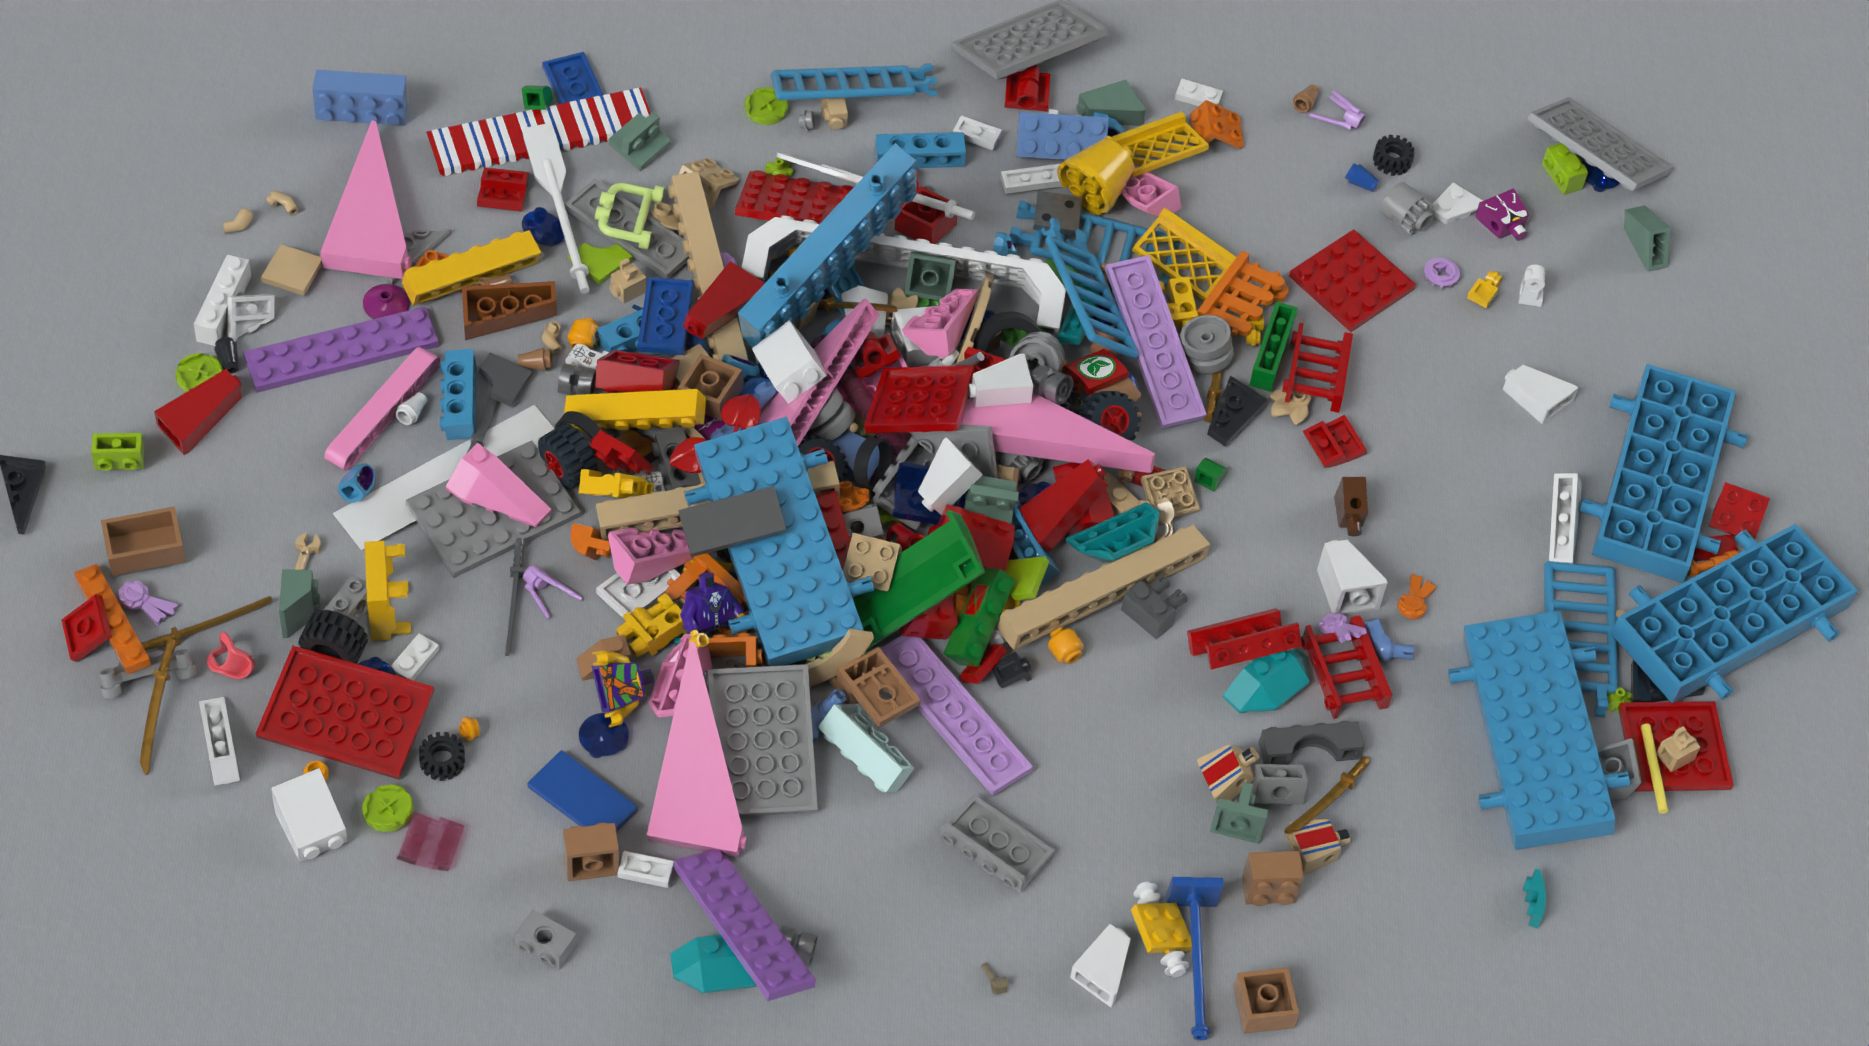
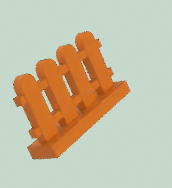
M1244 251L1239 253L1197 310L1198 316L1215 315L1224 319L1228 323L1231 335L1233 336L1238 334L1248 336L1251 334L1252 325L1247 321L1249 319L1258 321L1262 318L1263 310L1259 307V304L1271 305L1274 295L1270 292V289L1282 290L1285 282L1284 278L1280 276V272L1274 271V273L1260 268V264L1256 262L1250 264V254ZM1252 280L1261 285H1264V287H1258L1254 284L1249 283V281ZM1238 296H1244L1248 299L1253 300V302H1247L1243 299L1238 298ZM1230 310L1239 315H1242V317L1238 318L1234 315L1227 313V311Z
M708 553L694 556V562L688 561L684 565L686 570L675 581L672 578L667 581L669 587L666 589V594L674 602L680 597L685 600L686 591L699 580L700 574L712 573L714 574V582L726 586L739 604L747 610L743 614H749L740 583ZM725 627L716 629L721 635H726L727 637H737L738 634L750 631L747 630L732 635L730 628L728 630ZM715 630L707 632V634H712Z

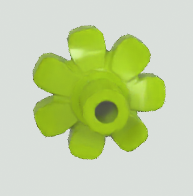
M775 158L774 163L770 161L766 163L764 172L771 175L784 174L792 176L793 169L790 168V162H784L781 158Z
M1618 686L1614 694L1607 693V710L1614 712L1616 709L1619 714V704L1631 702L1629 701L1631 700V693L1629 691L1625 692L1620 686Z

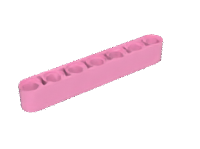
M417 347L331 442L325 452V460L343 470H349L394 420L397 407L413 397L433 376L440 365V357L421 347Z

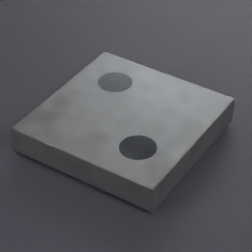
M1038 191L1033 230L1041 231L1043 227L1050 229L1051 224L1049 220L1054 218L1060 223V234L1076 236L1075 231L1079 229L1082 197Z

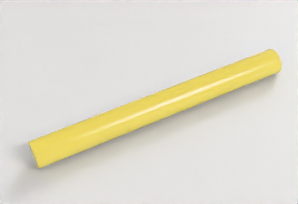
M1643 724L1641 731L1658 812L1665 814L1668 812V806L1651 725Z

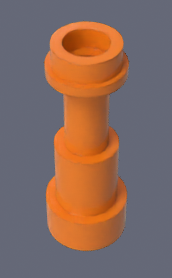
M1736 550L1728 551L1724 555L1711 557L1710 560L1699 563L1692 560L1687 575L1695 577L1699 572L1706 571L1737 555L1738 552Z

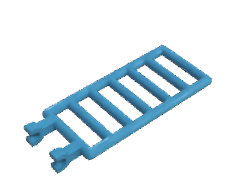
M932 63L923 64L920 68H909L902 65L774 70L771 72L773 87L778 100L914 95L916 92H926L930 96H937L936 88H929L930 84L937 83V77L924 75L926 71L933 70ZM902 74L906 87H893L889 75ZM868 75H880L884 88H871ZM846 76H859L862 88L849 89ZM815 77L818 90H805L802 78ZM824 77H837L840 89L827 90ZM794 78L797 91H783L781 79ZM913 79H921L922 81H913Z
M1020 200L1016 218L1034 219L1036 207ZM1080 212V221H1084L1082 231L1086 235V245L1093 224L1106 227L1097 256L1100 267L1105 263L1114 229L1127 232L1120 261L1129 260L1136 235L1143 236L1148 230L1147 228ZM1012 226L1009 236L1015 246L1030 247V254L1047 259L1052 258L1049 249L1039 247L1043 236L1041 231L1035 230L1034 235ZM1155 231L1156 237H1167L1166 233ZM1060 234L1063 241H1065L1066 234ZM1172 241L1174 250H1178L1180 241ZM1153 243L1147 244L1146 252H1154ZM1064 254V255H1066V256H1069V257H1071V258H1074V259H1076V260H1078V261H1081V262H1083V263L1089 265L1088 261H1085V260H1083V259H1081V258H1078V257H1076V256ZM1167 256L1165 265L1172 264L1171 256ZM1165 273L1162 274V278H1158L1159 281L1164 282L1165 288L1169 279H1171Z
M1051 218L1049 220L1051 224L1050 229L1043 227L1041 232L1047 236L1045 239L1046 245L1088 340L1136 359L1139 356V352L1095 255L1089 253L1086 247L1084 231L1077 229L1075 231L1076 240L1068 238L1064 242L1059 232V221ZM1059 250L1088 261L1089 265L1060 253ZM1066 265L1095 277L1096 281L1067 269ZM1073 281L1102 293L1103 297L1074 285ZM1080 297L1108 308L1111 313L1081 301ZM1087 313L1115 324L1118 329L1089 318ZM1094 330L1124 341L1125 345L1100 336Z
M1547 561L1544 564L1545 613L1556 609L1607 614V624L1563 620L1565 630L1607 634V644L1568 640L1569 646L1572 649L1594 646L1595 652L1608 654V664L1596 662L1575 664L1576 670L1608 673V684L1579 681L1581 691L1595 692V717L1605 718V709H1608L1607 693L1614 694L1616 689H1618L1617 640L1611 634L1616 623L1615 569L1605 566ZM1554 571L1606 576V586L1554 581ZM1554 590L1606 595V605L1554 600Z

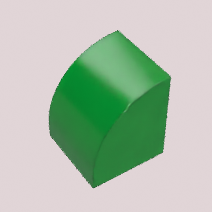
M525 85L521 89L524 109L546 110L554 99L549 86Z
M1205 457L1196 469L1194 482L1215 492L1227 474L1228 469Z

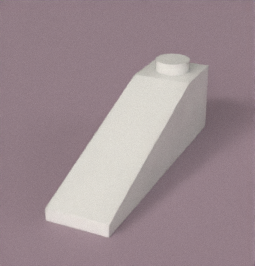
M1578 473L1554 474L1549 561L1574 563L1582 482Z
M224 697L199 701L214 786L240 781Z

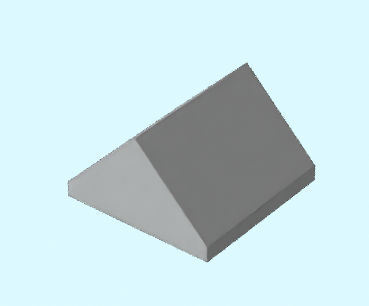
M1632 738L1597 748L1603 773L1607 775L1627 771V776L1630 779V787L1608 789L1611 799L1626 800L1641 784Z

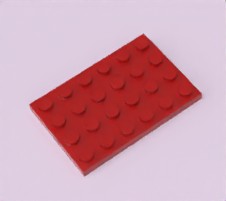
M760 170L750 171L736 204L735 215L770 221L774 217L790 216L796 221L813 220L820 225L854 187L850 185H832L826 181L813 182L807 178H789L784 174L771 175Z
M292 645L255 734L257 738L399 780L435 689L427 684Z

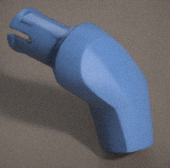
M1378 618L1363 622L1379 659L1387 662L1391 658L1413 660L1414 645L1393 644L1384 633Z
M834 689L827 699L818 701L811 708L813 742H816L819 736L820 729L818 726L833 705L843 704L847 700L846 694L842 690Z

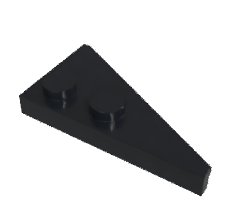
M0 455V467L18 534L24 535L46 469V463L43 460Z

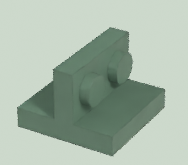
M652 112L646 118L638 113L608 139V144L641 171L671 145V139L659 130L660 117L656 113Z
M981 476L966 491L964 510L983 514L986 517L1006 521L1011 524L1013 508L1018 502L1019 492H1015L1017 482Z
M1243 782L1238 802L1218 799L1210 832L1259 844L1268 810L1253 806L1256 796L1251 794L1253 784Z

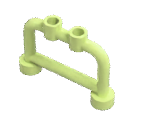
M616 183L610 186L607 192L602 191L599 204L603 205V207L597 206L595 219L599 220L598 227L601 232L610 237L639 243V248L648 250L652 232L643 229L651 202L655 204L662 202L665 187L655 185V189H650L628 183ZM618 192L644 196L633 232L612 228L607 225L615 196Z

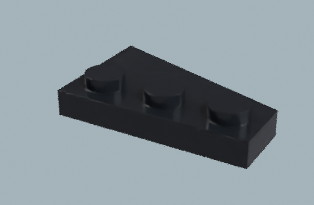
M1230 375L1207 435L1226 447L1266 406L1267 399Z
M1633 660L1631 663V702L1669 700ZM1705 686L1684 698L1703 695Z

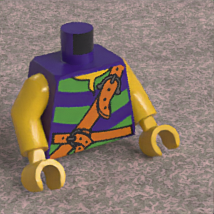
M604 650L593 651L592 654L597 656V662L593 663L591 667L601 711L609 712L605 714V718H611L610 728L621 725L623 719L628 717L639 705V699L645 696L643 686L654 683L653 673L651 669L639 671L637 662L631 663L628 657Z

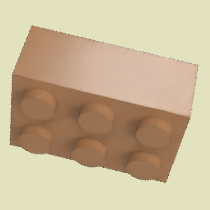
M175 506L101 520L112 576L186 562Z

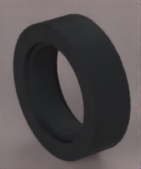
M1014 311L1001 312L991 316L980 326L975 336L974 348L988 353V347L992 338L998 332L1007 328H1018L1027 334L1039 332L1040 329L1025 314Z

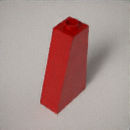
M730 261L687 313L683 328L700 339L705 338L738 317V312L765 283Z
M227 369L219 372L155 410L157 426L183 455L188 454L242 398L241 381L236 375L232 376Z
M1087 459L1019 508L1038 544L1048 552L1053 550L1107 488L1108 484L1104 479L1106 472L1099 463L1095 465Z

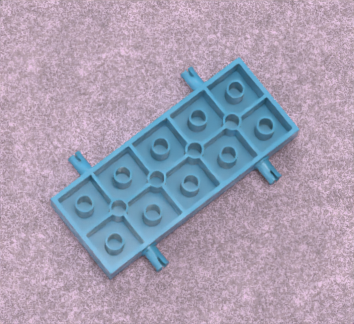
M894 143L738 312L742 338L753 348L789 320L792 324L798 319L802 320L808 314L811 304L813 302L818 303L825 295L824 290L829 285H835L840 278L839 274L844 269L848 270L854 264L858 253H864L871 245L870 240L875 235L880 236L886 228L885 224L890 219L894 220L900 214L901 207L905 202L910 203L917 194L916 160Z
M1646 364L1636 397L1633 400L1613 393L1609 408L1629 413L1630 419L1606 503L1603 505L1583 498L1580 506V513L1598 517L1601 521L1591 555L1683 583L1690 569L1696 548L1714 553L1715 555L1717 554L1721 540L1700 535L1701 532L1699 531L1723 442L1744 448L1748 434L1730 430L1727 426L1736 393L1735 390Z
M787 416L695 444V454L705 486L684 491L688 507L706 500L712 502L774 486L787 533L728 548L749 609L748 615L728 620L732 635L754 628L768 666H786L832 651L844 638L849 629L864 631L853 597L873 592V583L870 576L850 583L846 581L807 473V469L828 464L824 449L805 455L800 453Z
M1797 524L1760 543H1757L1747 530L1741 531L1735 537V540L1745 549L1743 552L1653 599L1644 591L1641 585L1634 587L1629 592V596L1639 606L1619 616L1611 634L1671 703L1708 685L1717 693L1721 700H1725L1734 690L1724 681L1722 676L1812 627H1816L1828 642H1831V639L1834 640L1840 634V631L1828 619L1849 608L1858 590Z
M1560 610L1465 625L1464 644L1469 666L1448 669L1449 680L1451 684L1472 680L1475 685L1500 792L1478 794L1479 805H1481L1480 809L1484 810L1503 806L1515 850L1613 835L1615 816L1608 789L1630 787V779L1627 776V771L1607 775L1602 771L1575 668L1577 663L1596 661L1594 646L1572 649L1569 646Z

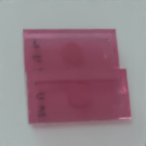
M414 812L397 859L416 866L449 871L465 826L440 817L439 821Z

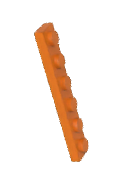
M98 564L74 572L75 579L87 600L95 594L103 596L112 637L108 640L127 675L151 666L146 651Z

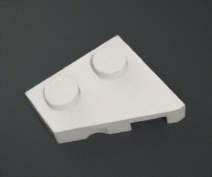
M1452 183L1433 203L1432 215L1442 223L1449 224L1457 219L1470 217L1472 212L1477 211L1479 202L1483 200L1457 184Z
M275 295L228 296L227 337L233 338L234 342H236L238 337L247 332L251 333L261 324H266L274 319Z

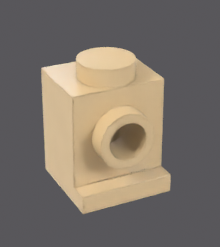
M845 98L821 99V114L823 113L824 121H828L829 130L847 128L848 112Z

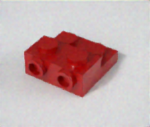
M601 430L590 442L589 446L596 451L594 456L615 472L619 469L627 473L631 469L637 474L642 471L650 475L654 469L636 450Z

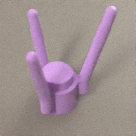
M1336 90L1332 92L1336 97L1331 95L1330 99L1346 110L1343 116L1346 122L1309 113L1311 118L1339 125L1348 130L1352 127L1358 129L1366 114L1352 105Z
M537 565L530 566L523 574V580L527 582L525 589L531 593L547 619L550 618V614L535 589L541 590L549 583L579 601L583 600L582 596L550 577Z

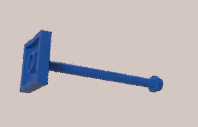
M1172 877L1165 896L1166 903L1190 906L1195 1027L1191 1028V1034L1195 1040H1207L1211 1033V1028L1206 1026L1200 907H1217L1224 888L1223 878Z

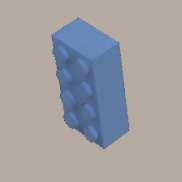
M316 69L313 98L317 120L360 123L376 121L377 124L405 126L408 110L406 76Z
M1018 112L1016 156L1066 160L1104 139L1108 133L1109 117Z

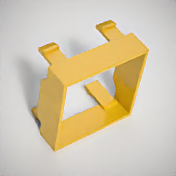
M384 541L364 542L371 641L391 640V634H410V621L396 622L395 608L391 607L389 603L391 598L408 597V581L388 582V575L394 572L392 557L405 556V544L385 546Z

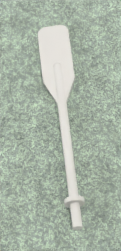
M548 124L527 127L523 131V138L535 179L553 197L573 265L570 269L571 277L577 279L582 294L588 293L589 286L586 276L589 270L587 265L581 263L561 195L566 177V168L554 128Z
M777 152L776 157L819 170L821 173L857 184L863 178V176L829 165L818 164ZM916 194L912 200L913 202L944 211L945 216L948 218L957 215L973 220L975 217V211L957 206V202L952 199L946 203Z

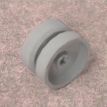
M1202 315L1189 320L1182 327L1180 334L1181 343L1191 370L1204 374L1215 373L1226 368L1232 361L1234 351L1231 331L1224 319L1215 315Z
M1041 331L1032 332L1024 336L1010 354V358L1018 354H1025L1030 376L1039 365H1044L1054 369L1056 372H1060L1065 361L1064 349L1059 340L1051 334Z
M834 388L807 431L809 437L815 436L818 439L821 436L824 437L825 441H832L846 431L853 422L855 411L846 401H843V396L836 388Z

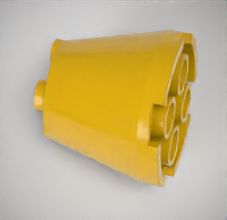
M1106 136L1104 139L1064 160L1057 169L1058 179L1063 188L1068 187L1074 196L1082 197L1081 207L1084 210L1099 216L1101 213H1107L1114 206L1135 170L1131 158L1133 153L1127 146H1121L1110 136Z

